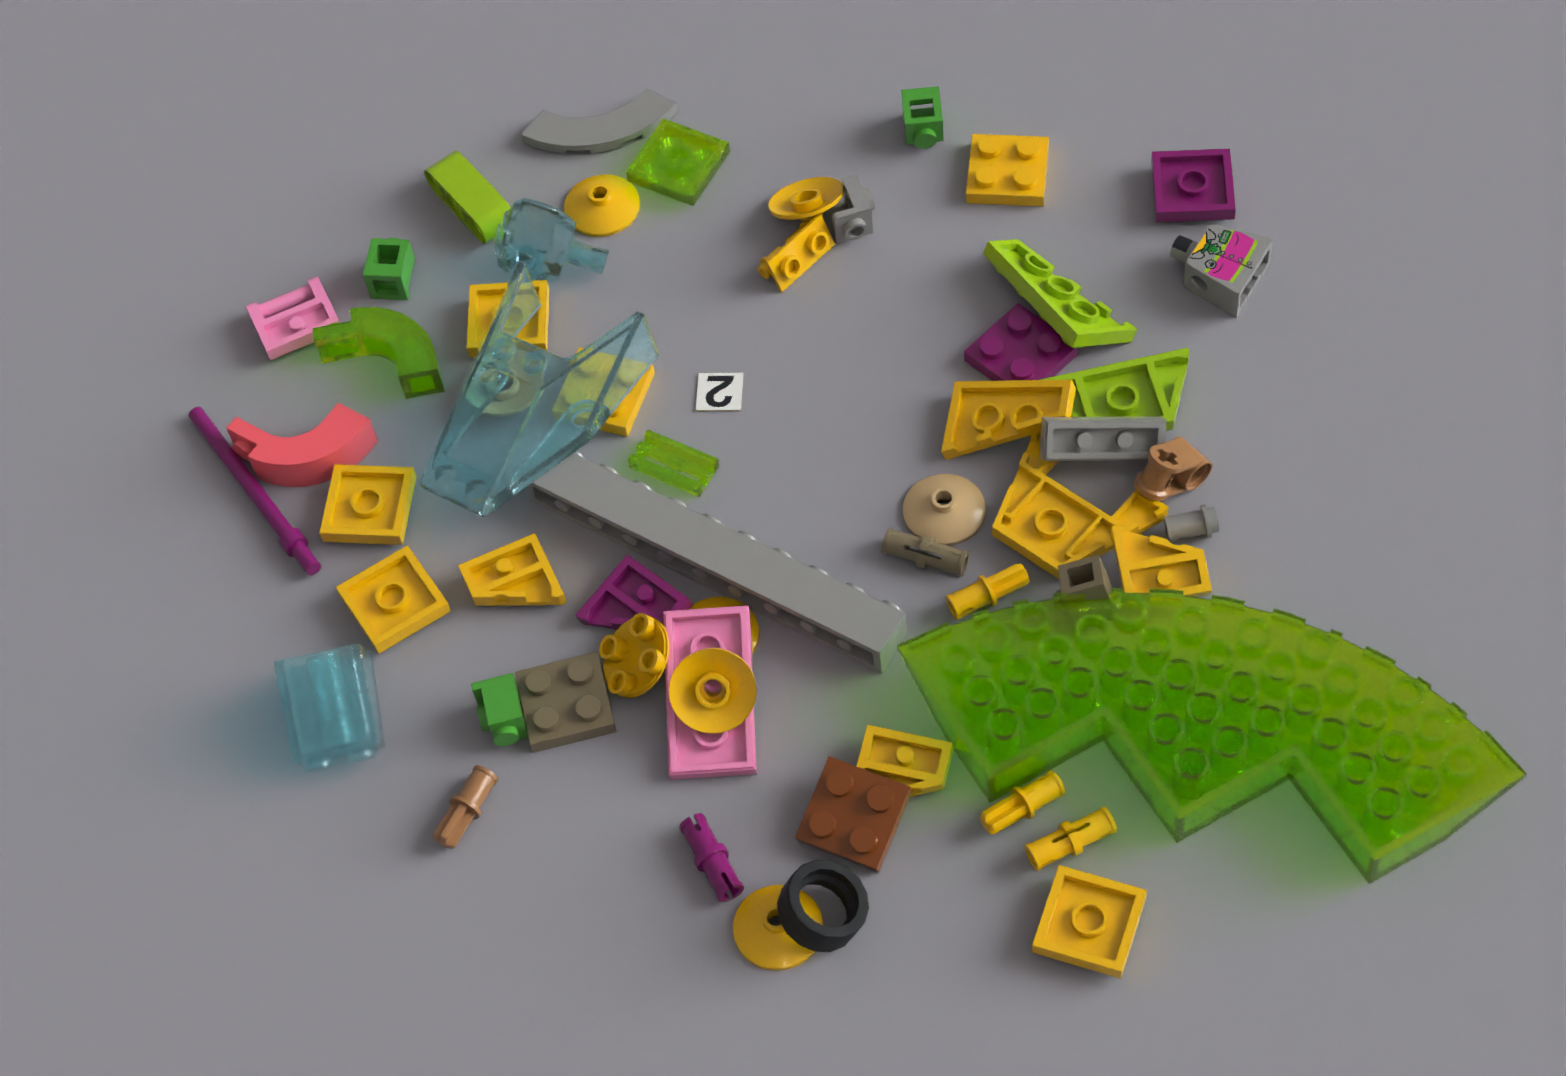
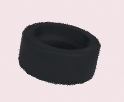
M814 860L802 864L781 889L777 901L778 918L786 934L798 945L816 952H832L844 947L865 923L869 911L868 894L860 878L848 867L832 860ZM820 885L836 894L846 909V921L840 927H826L810 918L805 913L799 898L800 891L804 886Z

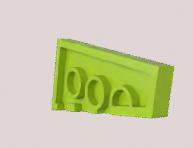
M1019 239L987 242L983 255L995 266V270L1015 287L1017 293L1034 307L1039 316L1054 328L1064 343L1072 348H1082L1133 341L1138 330L1128 321L1120 325L1110 317L1112 309L1101 301L1095 302V305L1080 295L1083 287L1072 279L1052 274L1055 266Z

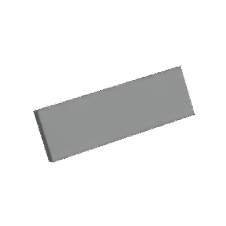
M1042 417L1039 458L1043 461L1148 460L1147 455L1153 445L1165 443L1166 419L1163 417Z

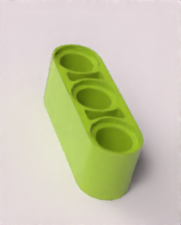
M455 150L424 170L425 178L435 194L483 244L488 243L517 224L515 213L508 202L459 151Z

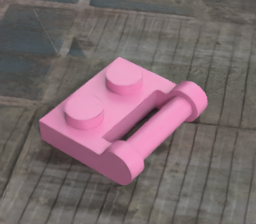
M318 276L307 280V285L259 305L257 302L246 305L250 318L270 360L343 330Z

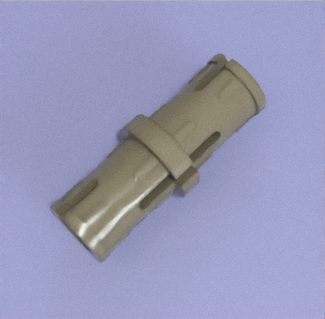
M888 528L881 549L884 554H891L916 562V566L926 569L927 566L957 574L960 577L964 575L970 557V551H963L937 543L932 536L925 535L921 538L896 531L893 528ZM910 546L918 548L923 551H928L934 554L941 555L942 558L910 549Z

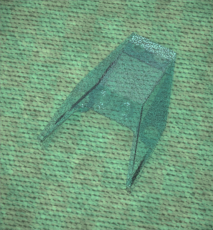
M518 262L419 481L421 488L481 517H485L586 445L659 357L643 313L637 311L574 356L569 358L557 356L515 337L542 306L525 264Z

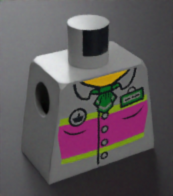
M1213 224L1207 227L1199 242L1179 235L1172 245L1170 257L1185 263L1184 286L1186 289L1237 318L1270 265L1273 239Z

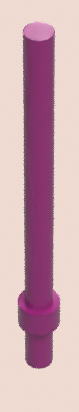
M202 407L193 408L189 412V418L279 536L278 542L288 556L295 557L307 575L316 574L321 569V564L309 550L308 540L298 528H293Z

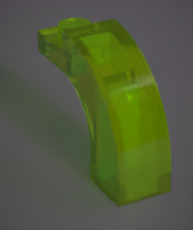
M381 307L350 308L351 321L331 323L327 326L312 328L314 343L323 364L360 356H380L397 365L398 378L406 399L445 392L442 371L431 339L418 323L400 312Z

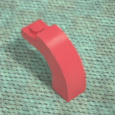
M340 403L336 404L317 427L298 436L279 437L271 435L237 416L226 428L233 442V450L244 460L250 461L257 478L264 482L284 487H305L327 482L332 478L334 464L357 465L378 442L370 419Z

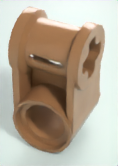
M1178 436L1171 441L1153 445L1147 455L1149 461L1144 470L1136 475L1133 484L1135 489L1144 497L1155 501H1163L1176 494L1196 489L1207 479L1213 464L1182 436Z

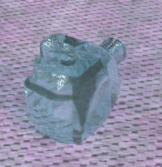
M523 198L516 201L504 213L502 221L498 224L493 253L497 257L498 266L506 272L514 268L518 261L528 262L523 281L545 280L548 277L560 278L563 266H568V263L602 274L609 250L577 241L576 236H573L577 223L561 210L545 203Z

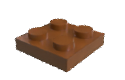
M828 756L795 839L879 873L913 790L910 786Z

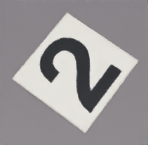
M698 373L696 411L741 410L744 373Z

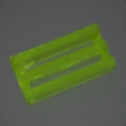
M648 429L644 434V442H639L636 446V454H631L628 458L629 468L700 497L720 467L718 458ZM650 457L652 459H655L659 462L666 464L667 467L673 470H676L678 472L683 471L700 479L699 481H695L684 475H681L665 467L650 462L645 458Z

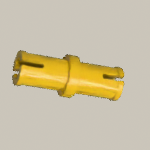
M1102 806L1099 810L1072 823L1066 820L1058 824V830L1032 843L1025 844L1024 850L1033 868L1039 871L1043 867L1069 854L1074 857L1082 854L1083 847L1116 833L1117 826L1109 810Z

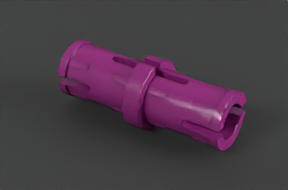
M694 814V819L697 822L695 825L689 816L682 821L679 829L684 834L695 854L694 863L697 869L705 872L716 892L719 902L730 901L726 893L727 891H730L733 899L743 892L744 886L739 881L728 861L729 852L724 844L718 843L704 814Z

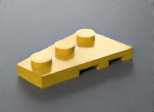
M955 381L941 449L942 455L948 460L1040 433L1042 417H1071L1076 391L1073 381Z

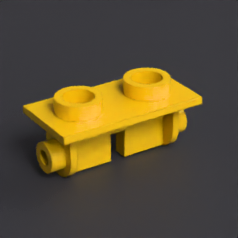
M818 214L809 222L803 221L800 227L784 241L785 245L782 247L778 246L767 257L760 259V265L757 267V270L765 279L773 277L780 292L786 290L835 245L822 214Z

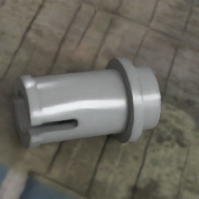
M1205 504L1200 505V510L1163 516L1167 539L1171 543L1205 534L1207 538H1211L1212 533L1219 532L1215 508H1206Z

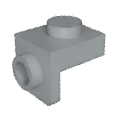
M857 174L842 178L844 204L847 209L832 215L834 237L837 243L856 240L864 235L873 233L872 210H875L874 200L868 187L862 188Z

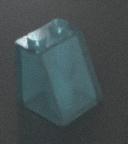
M358 643L274 661L293 764L299 766L306 765L307 771H316L332 767V759L349 756L350 762L363 761L374 758V750L385 748L374 663L370 650Z

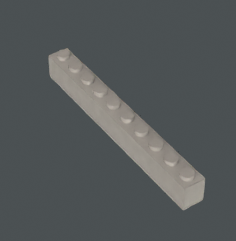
M551 442L524 478L530 501L725 597L738 600L746 606L749 605V609L881 674L908 635L906 613L893 602L887 600L881 602L867 595L859 586L853 583L844 584L830 577L826 571L818 566H807L796 561L783 549L769 548L759 543L751 534L745 531L736 532L722 525L717 518L710 514L701 515L687 508L677 498H666L655 493L644 482L639 480L633 482L626 479L606 464L597 465L585 459L580 452L568 447L564 449Z

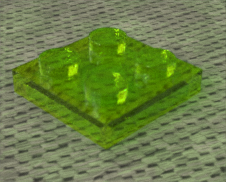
M663 118L626 170L627 181L694 206L729 155V142Z

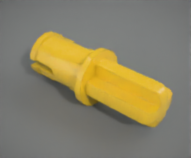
M1014 564L987 578L984 575H980L977 577L976 582L946 595V604L955 620H960L962 617L987 605L991 607L996 606L997 599L1028 585L1030 582L1028 573L1022 564Z
M1049 770L1028 785L1021 788L1018 786L1012 788L1010 791L1011 795L981 813L980 821L989 834L994 835L1023 817L1028 820L1033 818L1035 811L1065 795V787L1060 777L1055 772H1052V770Z

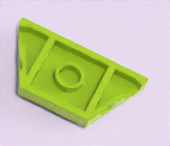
M1187 347L1040 380L1073 381L1076 391L1071 417H1163L1166 419V431L1174 429L1190 352Z

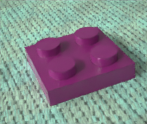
M1230 148L1152 152L1151 165L1156 222L1235 219L1236 207Z
M1017 303L964 351V361L991 381L1040 380L1054 377L1078 355V348H1072L1064 343L1061 336L1052 326Z

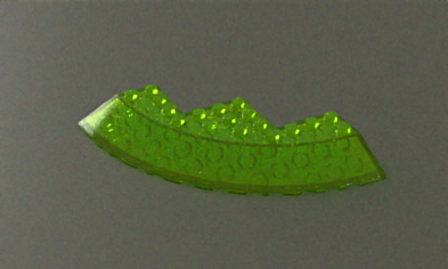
M1111 588V593H1108L1109 598L1086 600L1085 593L1065 595L1067 592L1054 593L1051 599L1037 602H1028V599L1012 602V607L1002 608L990 613L988 609L971 614V619L949 625L946 622L897 645L898 652L944 737L948 742L953 743L955 753L990 803L1009 793L1015 786H1022L1103 741L1173 839L1178 843L1290 779L1369 884L1445 841L1522 781L1527 774L1487 730L1482 732L1466 718L1467 713L1454 702L1449 704L1444 698L1431 690V684L1419 676L1415 679L1396 667V661L1368 646L1363 649L1343 639V633L1331 629L1329 633L1307 625L1306 619L1277 609H1273L1271 613L1245 606L1246 601L1230 597L1212 595L1211 599L1184 596L1183 591L1173 589H1150L1149 593H1123V588Z

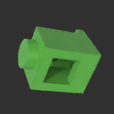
M939 86L901 90L906 145L914 144L918 148L927 149L934 146L936 142L944 141ZM932 104V107L911 109L910 107L912 105Z
M371 238L363 271V278L371 299H409L408 288L415 262V256L409 240Z
M513 673L471 683L472 691L478 704L477 713L483 732L491 731L493 743L496 746H509L516 743L519 739L528 737L520 694Z

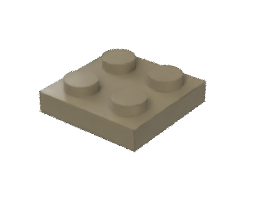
M598 651L515 671L529 742L533 753L617 732Z

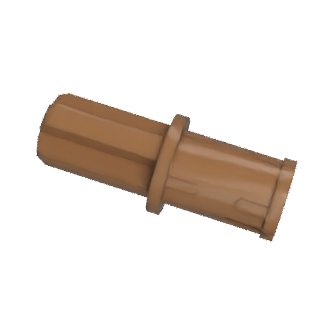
M475 765L458 795H452L450 798L451 806L433 833V839L442 847L454 849L471 821L478 819L482 814L480 807L493 786L498 782V777L489 769Z

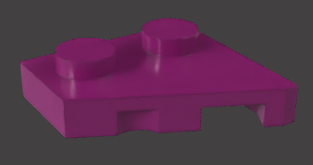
M627 554L575 616L584 625L617 630L623 623L633 618L634 615L644 613L656 618L664 626L663 611L689 610L693 604L689 598Z

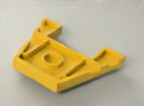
M1040 432L1030 436V443L1026 452L1021 457L1017 474L1012 485L1010 484L993 523L992 536L1059 579V565L1098 554L1102 556L1114 549L1110 533L1111 526L1120 525L1125 527L1127 531L1141 534L1164 521L1163 516L1168 515L1169 507L1160 501L1148 499L1135 490L1112 516H1109L1046 475L1059 461H1043L1039 458Z

